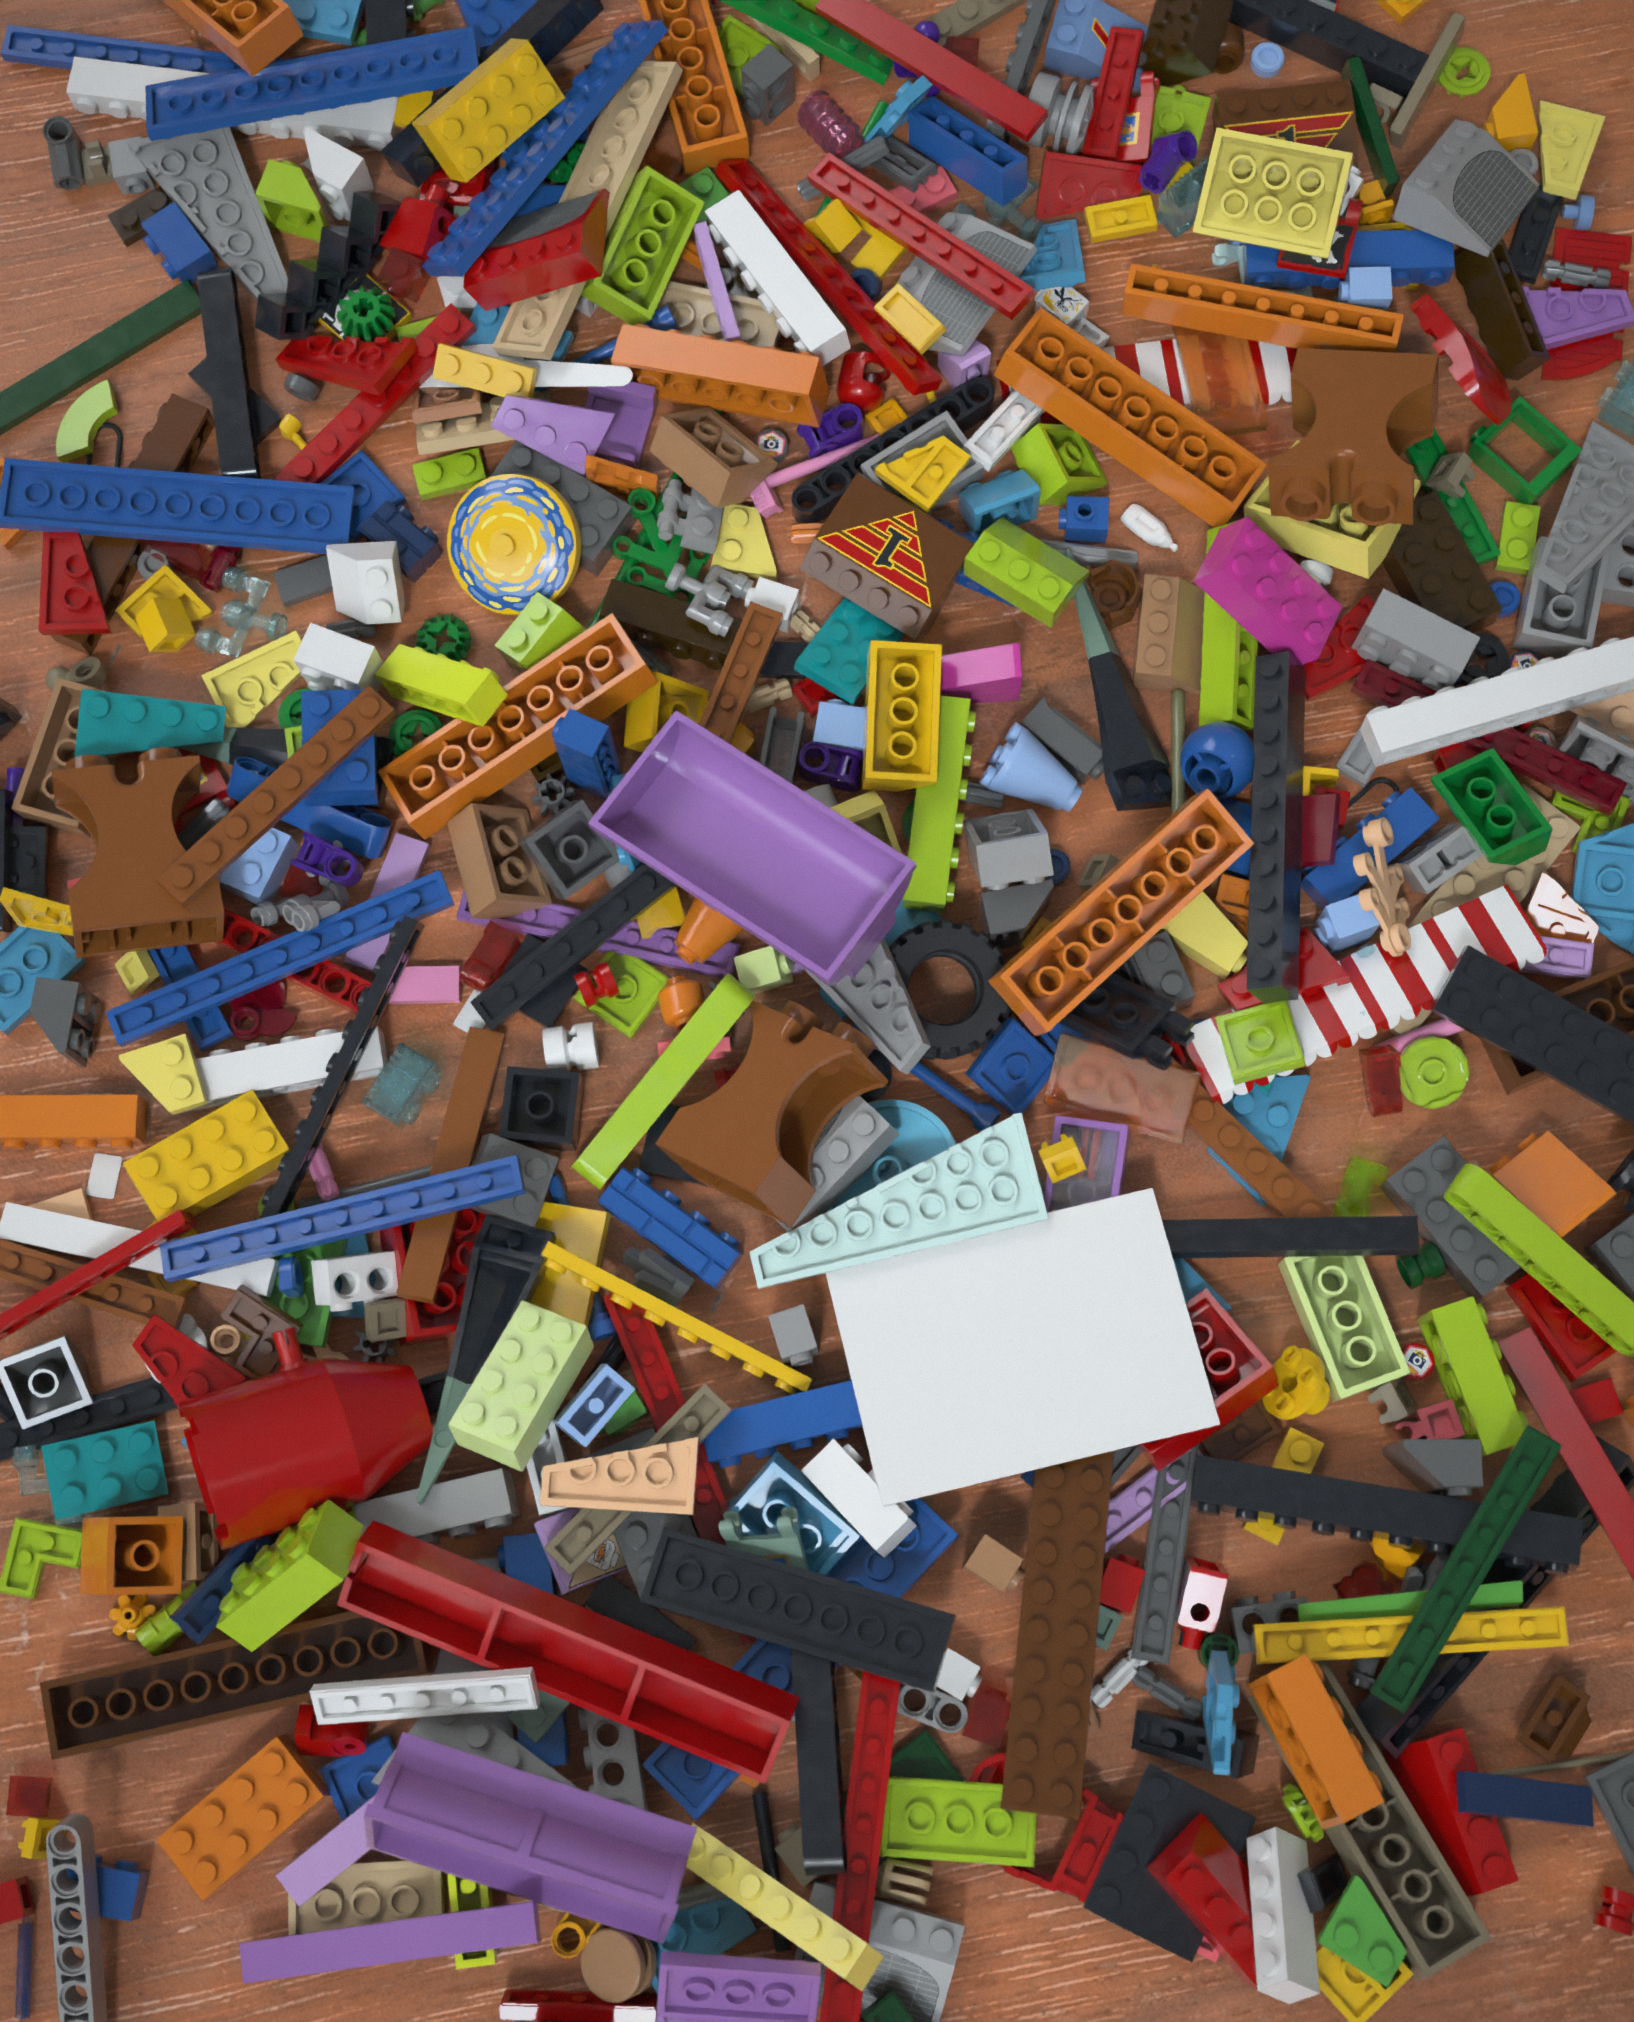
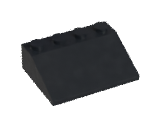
M1149 1763L1083 1908L1193 1962L1204 1935L1147 1870V1867L1200 1812L1205 1815L1238 1856H1240L1256 1817Z

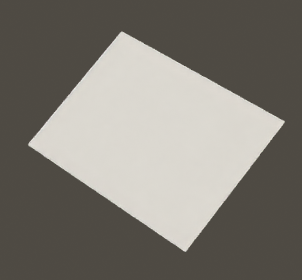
M1153 1188L1047 1213L1048 1220L826 1273L882 1507L1220 1425Z

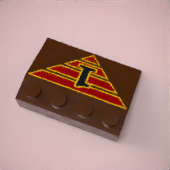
M1350 80L1220 93L1216 95L1212 113L1214 132H1216V128L1350 152L1353 153L1352 166L1359 169L1356 114Z
M857 473L814 538L799 569L914 640H917L929 633L964 568L965 557L975 543L864 475Z

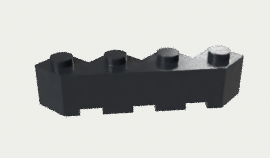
M354 192L349 226H322L318 259L290 260L286 293L258 294L255 328L277 340L307 339L315 330L313 327L315 322L324 313L329 315L340 303L339 299H344L347 296L344 291L356 279L361 281L378 262L376 257L384 249L379 245L380 241L398 211L401 202L382 193Z

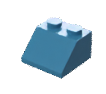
M1024 469L1016 472L1009 470L1000 473L994 480L981 484L976 482L965 487L959 493L958 508L968 531L981 535L985 529L1001 517L1016 526L1037 519L1041 490L1039 485Z

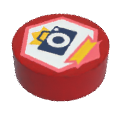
M1410 1343L1401 1348L1411 1372L1403 1378L1410 1381H1419L1432 1373L1435 1359L1432 1351L1427 1346L1420 1343Z

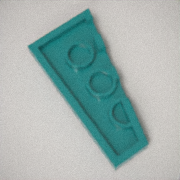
M81 689L74 758L83 755L112 757L126 753H144L161 747L179 749L222 744L226 706Z

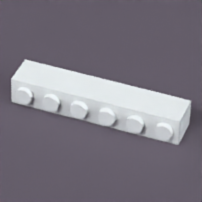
M739 190L705 211L712 242L715 245L721 243L724 247L723 254L732 268L736 266L742 271L740 276L746 287L750 291L755 289L758 292V300L762 308L768 315L772 312L777 317L775 322L785 338L791 336L795 341L793 346L797 353L804 351L820 357L821 364L824 366L851 348L844 326Z
M378 1026L367 1045L351 1081L390 1074L384 1034ZM326 1029L316 1032V1037L302 1039L301 1036H288L280 1039L279 1044L267 1046L264 1042H257L246 1045L245 1050L231 1052L230 1049H219L210 1052V1057L199 1059L195 1057L208 1104L181 1113L225 1105L252 1089L259 1099L313 1089L319 1085L323 1086L329 1074L326 1072L328 1061L333 1053H339L345 1041L342 1039L343 1032H337L336 1029Z

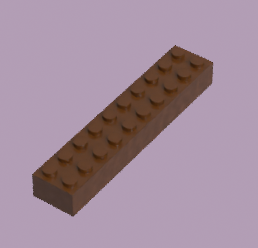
M1115 1450L1035 1470L1001 1799L1002 1810L1080 1820Z
M349 1611L285 1626L253 1652L232 1638L41 1682L40 1689L51 1759L54 1760L312 1701L310 1690L314 1684L422 1676L433 1673L434 1667L429 1643Z

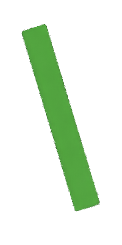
M1519 1580L1481 1584L1465 1611L1522 1605L1523 1582ZM1429 1590L1301 1603L1298 1605L1299 1622L1415 1615Z

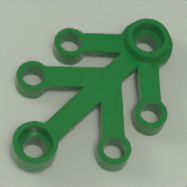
M637 488L630 493L627 503L633 508V517L640 520L653 551L633 543L626 536H619L613 541L612 554L619 560H626L630 557L663 571L668 580L683 550V547H680L682 536L674 534L669 547L665 540L658 537L659 528L653 516L656 503L655 496L648 489ZM642 503L646 506V509L638 510L634 505ZM681 514L678 517L686 519V514ZM619 544H624L629 548V550L626 552H621L617 549L616 546ZM690 549L688 556L689 564L685 574L697 579L701 568L708 563L710 554L702 552L705 558L699 560L694 557L693 553L701 551ZM633 566L627 571L625 582L628 584L646 588L672 598H676L675 595L678 593H684L688 598L685 602L691 603L695 597L694 594L680 587L675 591L665 588L667 581L648 575L640 566ZM638 574L642 577V581L634 582L630 576Z

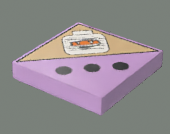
M572 1508L542 1519L534 1524L543 1549L582 1508ZM614 1533L572 1576L544 1549L562 1595L628 1569Z

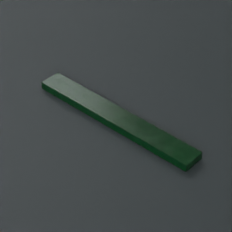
M185 280L1 391L0 435L200 315V299L188 280Z
M1530 1425L1525 1427L1371 1687L1370 1693L1402 1713L1406 1712L1562 1448V1444Z

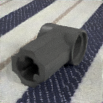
M62 116L51 117L43 126V135L48 143L54 185L56 188L66 189L67 191L79 189V186L85 183L80 156L81 140L67 118ZM67 135L64 139L58 140L61 136Z

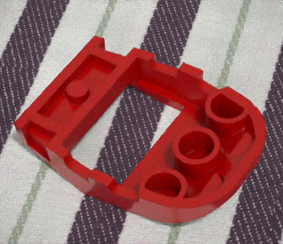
M1426 293L1410 305L1411 310L1419 318V323L1427 335L1430 334L1436 340L1432 343L1436 352L1440 356L1447 353L1453 362L1448 370L1465 394L1485 416L1499 426L1510 415L1512 409V400L1505 378L1495 361Z
M1006 1753L994 1754L980 1762L974 1769L968 1782L1003 1784ZM1083 1786L1082 1802L1087 1804L1054 1875L1035 1865L1034 1867L999 1866L1004 1869V1872L1017 1879L1021 1878L1054 1892L1057 1890L1078 1897L1079 1901L1085 1903L1123 1821L1124 1815L1115 1811L1099 1799L1097 1795Z

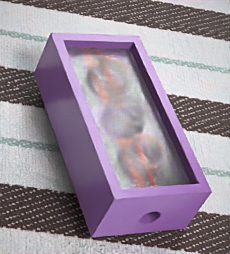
M1056 1115L1051 1145L1061 1141V1134L1067 1135L1068 1138L1072 1136L1086 1170L1052 1184L1047 1172L1043 1197L1047 1213L1122 1195L1131 1137L1129 1125Z

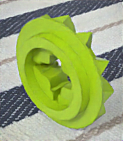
M1458 47L1453 52L1440 76L1438 86H1444L1447 90V95L1451 93L1458 94L1460 99L1466 95L1475 97L1480 90L1485 89L1489 81V63L1480 52L1472 48ZM1470 66L1467 77L1464 76L1462 80H1457L1458 72Z
M1290 1783L1281 1787L1284 1793L1281 1800L1305 1839L1310 1837L1314 1843L1323 1839L1324 1831L1298 1787Z

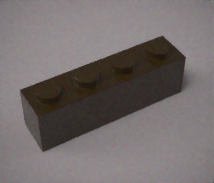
M1501 239L1488 257L1468 249L1455 256L1456 277L1463 286L1468 298V308L1475 316L1480 329V339L1486 345L1490 357L1495 361L1505 379L1520 380L1550 360L1504 240Z
M611 579L599 613V621L613 613L630 639L635 642L637 641L640 646L646 649L657 648L670 652L671 655L678 659L699 661L713 670H722L742 619L730 616L734 620L726 636H717L711 633L706 625L686 615V610L691 603L615 579Z

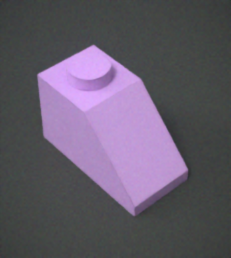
M974 340L964 356L939 352L937 365L954 390L975 377L988 379L991 352L986 346Z

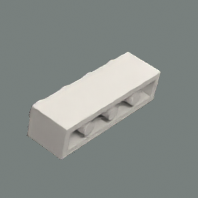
M1273 1827L1246 1838L1257 1991L1291 2004L1320 1994L1313 1913L1309 1911L1297 1876L1299 1872L1309 1867L1307 1841L1278 1827Z

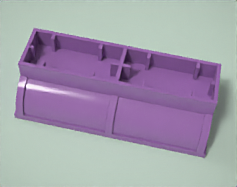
M677 710L588 822L589 827L595 833L616 844L704 902L712 910L721 913L799 964L828 986L835 985L846 975L854 979L896 923L895 911L903 899L913 871L917 867L916 862Z
M405 1732L401 1734L393 1759L384 1773L373 1803H368L364 1813L368 1848L530 1901L537 1900L539 1904L662 1944L677 1913L679 1904L675 1902L697 1827Z

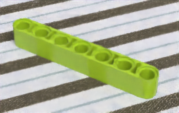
M727 973L577 1158L571 1168L600 1190L756 995Z
M1471 1163L1464 1164L1444 1193L1447 1202L1612 1348L1626 1356L1634 1357V1302L1485 1170Z

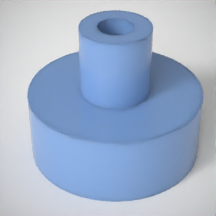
M1578 195L1575 205H1563L1562 218L1573 219L1574 230L1588 231L1590 229L1595 208L1594 196Z

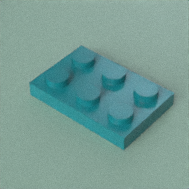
M845 597L796 660L794 670L853 705L866 688L867 654L870 641L900 642L905 633Z
M155 1421L41 1446L55 1520L169 1494Z

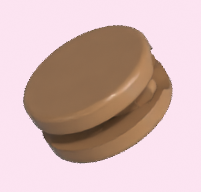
M610 1926L594 1932L589 1937V1942L581 1953V1971L588 1988L598 1998L610 2003H619L641 1994L650 1986L657 1966L655 1949L650 1939Z

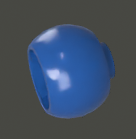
M1217 721L1204 724L1196 728L1184 742L1180 751L1181 774L1189 787L1196 793L1208 788L1217 799L1232 797L1240 793L1253 779L1254 743L1248 734L1236 725Z

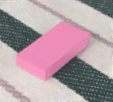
M460 966L405 967L388 1003H461Z

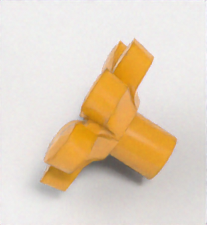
M147 1594L136 1595L133 1600L130 1595H121L118 1598L120 1607L112 1608L109 1612V1618L117 1621V1624L112 1629L117 1637H122L127 1632L130 1642L139 1641L134 1631L144 1624L148 1617H152L159 1611L156 1604L146 1606L149 1599Z

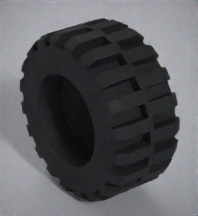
M941 919L933 923L927 921L907 930L888 946L908 994L909 982L914 970L923 961L933 957H948L957 961L968 971L974 984L975 997L968 1013L956 1022L949 1024L933 1023L923 1018L916 1011L931 1045L922 1056L924 1059L949 1060L967 1055L981 1048L994 1035L998 1034L1003 1027L1002 1022L1004 1018L1009 1016L1011 1010L1010 1006L988 982L1005 965L1001 958V955L1004 954L998 945L994 947L988 941L989 935L983 931L978 933L972 930V925L965 922L955 924L952 923V920Z

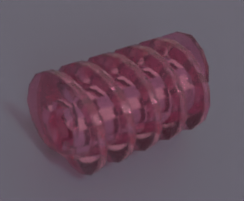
M824 89L812 92L800 105L797 114V121L800 127L806 130L807 134L814 139L815 143L826 154L831 153L840 159L865 143L864 137L860 134L859 125L853 122L848 114H845L844 109L838 106L837 102Z

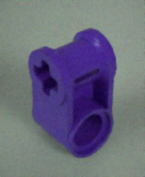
M844 403L823 413L819 428L799 424L796 431L800 437L804 438L810 450L808 455L811 459L861 440L865 430L862 412L859 407L852 403ZM845 421L856 423L851 428L841 427V424Z
M810 742L800 750L798 770L800 775L809 782L823 785L829 784L842 791L858 792L861 788V784L858 781L863 764V752L851 748H840L819 742ZM814 756L820 758L823 764L818 768H812L805 763V760ZM850 765V772L846 774L847 768Z
M304 831L302 835L304 842L296 859H291V865L342 886H353L360 881L363 875V865L358 858L334 846V844ZM343 860H349L351 864L350 871L345 876L339 877L336 871L338 864Z

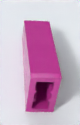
M1019 643L941 656V696L971 699L970 704L1019 700L1022 682Z

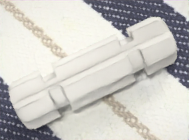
M1130 1649L1127 1653L1128 1657L1126 1659L1122 1658L1102 1678L1104 1682L1101 1685L1097 1683L1093 1687L1091 1700L1098 1707L1104 1708L1113 1699L1112 1695L1114 1693L1118 1694L1133 1679L1137 1669L1142 1666L1144 1667L1148 1661L1130 1658Z

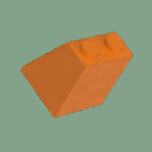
M1549 1131L1539 1138L1535 1133H1532L1517 1145L1521 1151L1517 1156L1510 1160L1505 1155L1489 1168L1493 1173L1492 1177L1561 1238L1616 1194L1609 1184Z
M183 1516L82 1518L80 1594L140 1595L181 1593Z

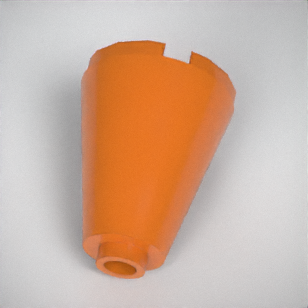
M695 897L674 941L678 947L676 954L691 965L695 961L703 964L745 929L721 913L712 910Z

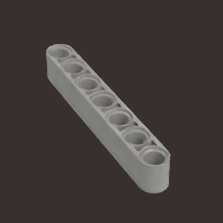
M72 1813L63 1818L50 1830L46 1840L59 2022H108L94 1831L88 1817L80 1813ZM64 1829L74 1834L76 1843L67 1840L64 1835ZM67 1868L77 1873L79 1881H74L68 1876ZM69 1908L77 1909L81 1914L82 1920L73 1917ZM72 1946L80 1948L85 1958L78 1957L73 1952ZM75 1985L83 1987L88 1997L80 1995Z

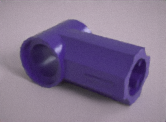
M1181 131L1158 137L1154 140L1152 155L1141 168L1140 177L1138 178L1143 189H1147L1153 194L1163 192L1183 163L1195 159L1197 155V142L1194 135L1189 131Z

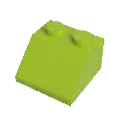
M269 159L255 193L269 228L320 242L322 226H328V223L301 168L290 161L278 162Z
M1038 423L1011 447L1019 470L1024 469L1039 485L1041 490L1039 505L1061 506L1066 503L1067 496H1084L1108 484L1087 440L1067 425Z
M537 592L494 646L507 664L524 673L587 629L563 608Z

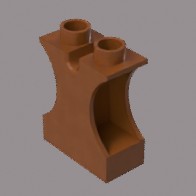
M1298 348L1291 373L1293 429L1304 435L1305 438L1288 451L1269 458L1268 474L1271 516L1290 517L1297 521L1327 519L1330 517L1334 505L1346 502L1352 504L1353 519L1366 525L1381 526L1387 523L1413 525L1414 467L1402 460L1399 455L1415 443L1430 438L1433 435L1438 412L1439 355Z
M169 747L148 750L139 756L137 781L129 785L122 784L117 780L115 766L110 765L109 760L100 755L78 756L66 763V769L51 770L55 808L68 813L78 820L90 833L97 846L95 857L88 871L74 886L68 889L76 958L223 941L224 909L219 877L185 908L176 902L156 880L186 852L176 836L174 826L186 804L200 793L199 755L182 757V753L179 750Z
M752 1001L749 1005L753 1021L751 1043L738 1070L725 1085L709 1097L695 1104L679 1108L655 1144L697 1181L792 1228L816 1192L811 1171L812 1157L817 1140L824 1127L844 1105L861 1094L885 1087L888 1079L868 1059L875 1048V1044L856 1028L846 1023L838 1022L830 1034L821 1030L824 1023L818 1016L794 1001H788L781 1012Z

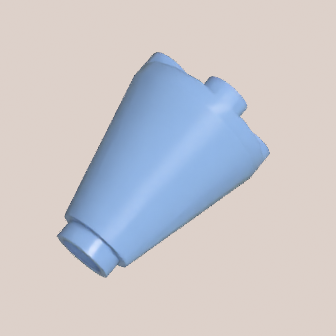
M1015 722L1005 737L1007 743L1004 746L998 744L991 754L988 762L993 766L989 765L979 783L992 791L1058 811L1062 808L1069 812L1079 799L1083 788L1077 785V780L1028 729Z

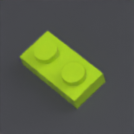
M478 448L412 465L422 501L472 488L479 482L487 479Z
M1510 501L1505 502L1498 540V548L1501 555L1495 560L1494 570L1527 575L1532 551L1536 543L1541 506Z

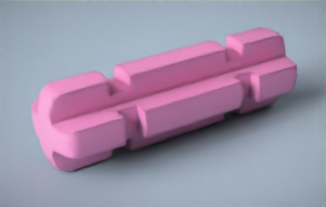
M320 1143L309 1166L313 1181L316 1183L319 1197L323 1201H329L336 1198L340 1191L337 1183L334 1181V1175L326 1153L323 1152V1145Z

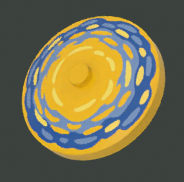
M502 474L479 482L459 501L449 523L447 550L449 562L458 583L475 602L497 613L519 615L537 592L552 602L557 601L566 592L577 573L580 563L581 535L573 510L555 488L532 476Z

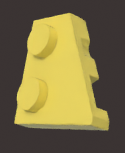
M737 504L725 506L723 508L711 567L717 565L733 574L742 573L750 578L759 579V577L777 582V570L761 516L757 509Z
M182 1034L118 1055L119 1060L171 1114L175 1115L208 1104L188 1035Z

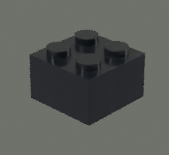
M507 1066L499 1137L530 1148L576 1151L584 1080L580 1072Z

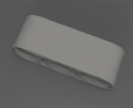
M900 1683L898 1713L944 1732L953 1733L964 1727L968 1714L965 1705L960 1700L938 1690L932 1693L919 1689L925 1695V1705L919 1711H910L904 1705V1695L910 1689L919 1688ZM949 1703L957 1705L961 1712L960 1720L952 1726L943 1724L939 1718L940 1709Z

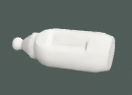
M1133 503L1121 516L1123 524L1148 544L1159 546L1160 548H1170L1172 552L1178 550V545L1173 543L1166 525L1142 506Z

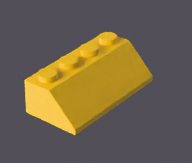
M870 641L867 654L862 790L899 792L937 783L941 644Z

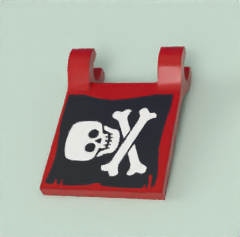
M1349 200L1346 217L1344 219L1339 218L1328 259L1280 250L1276 267L1345 279L1361 219L1363 201Z

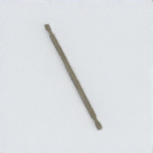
M1634 1750L1497 1770L1486 1774L1517 1776L1610 1762Z

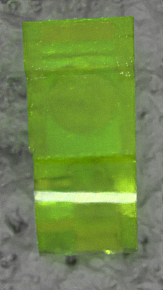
M1357 1156L1350 1158L1334 1205L1333 1213L1336 1215L1335 1217H1368L1370 1212L1368 1199L1373 1183L1381 1185L1386 1179L1389 1167Z

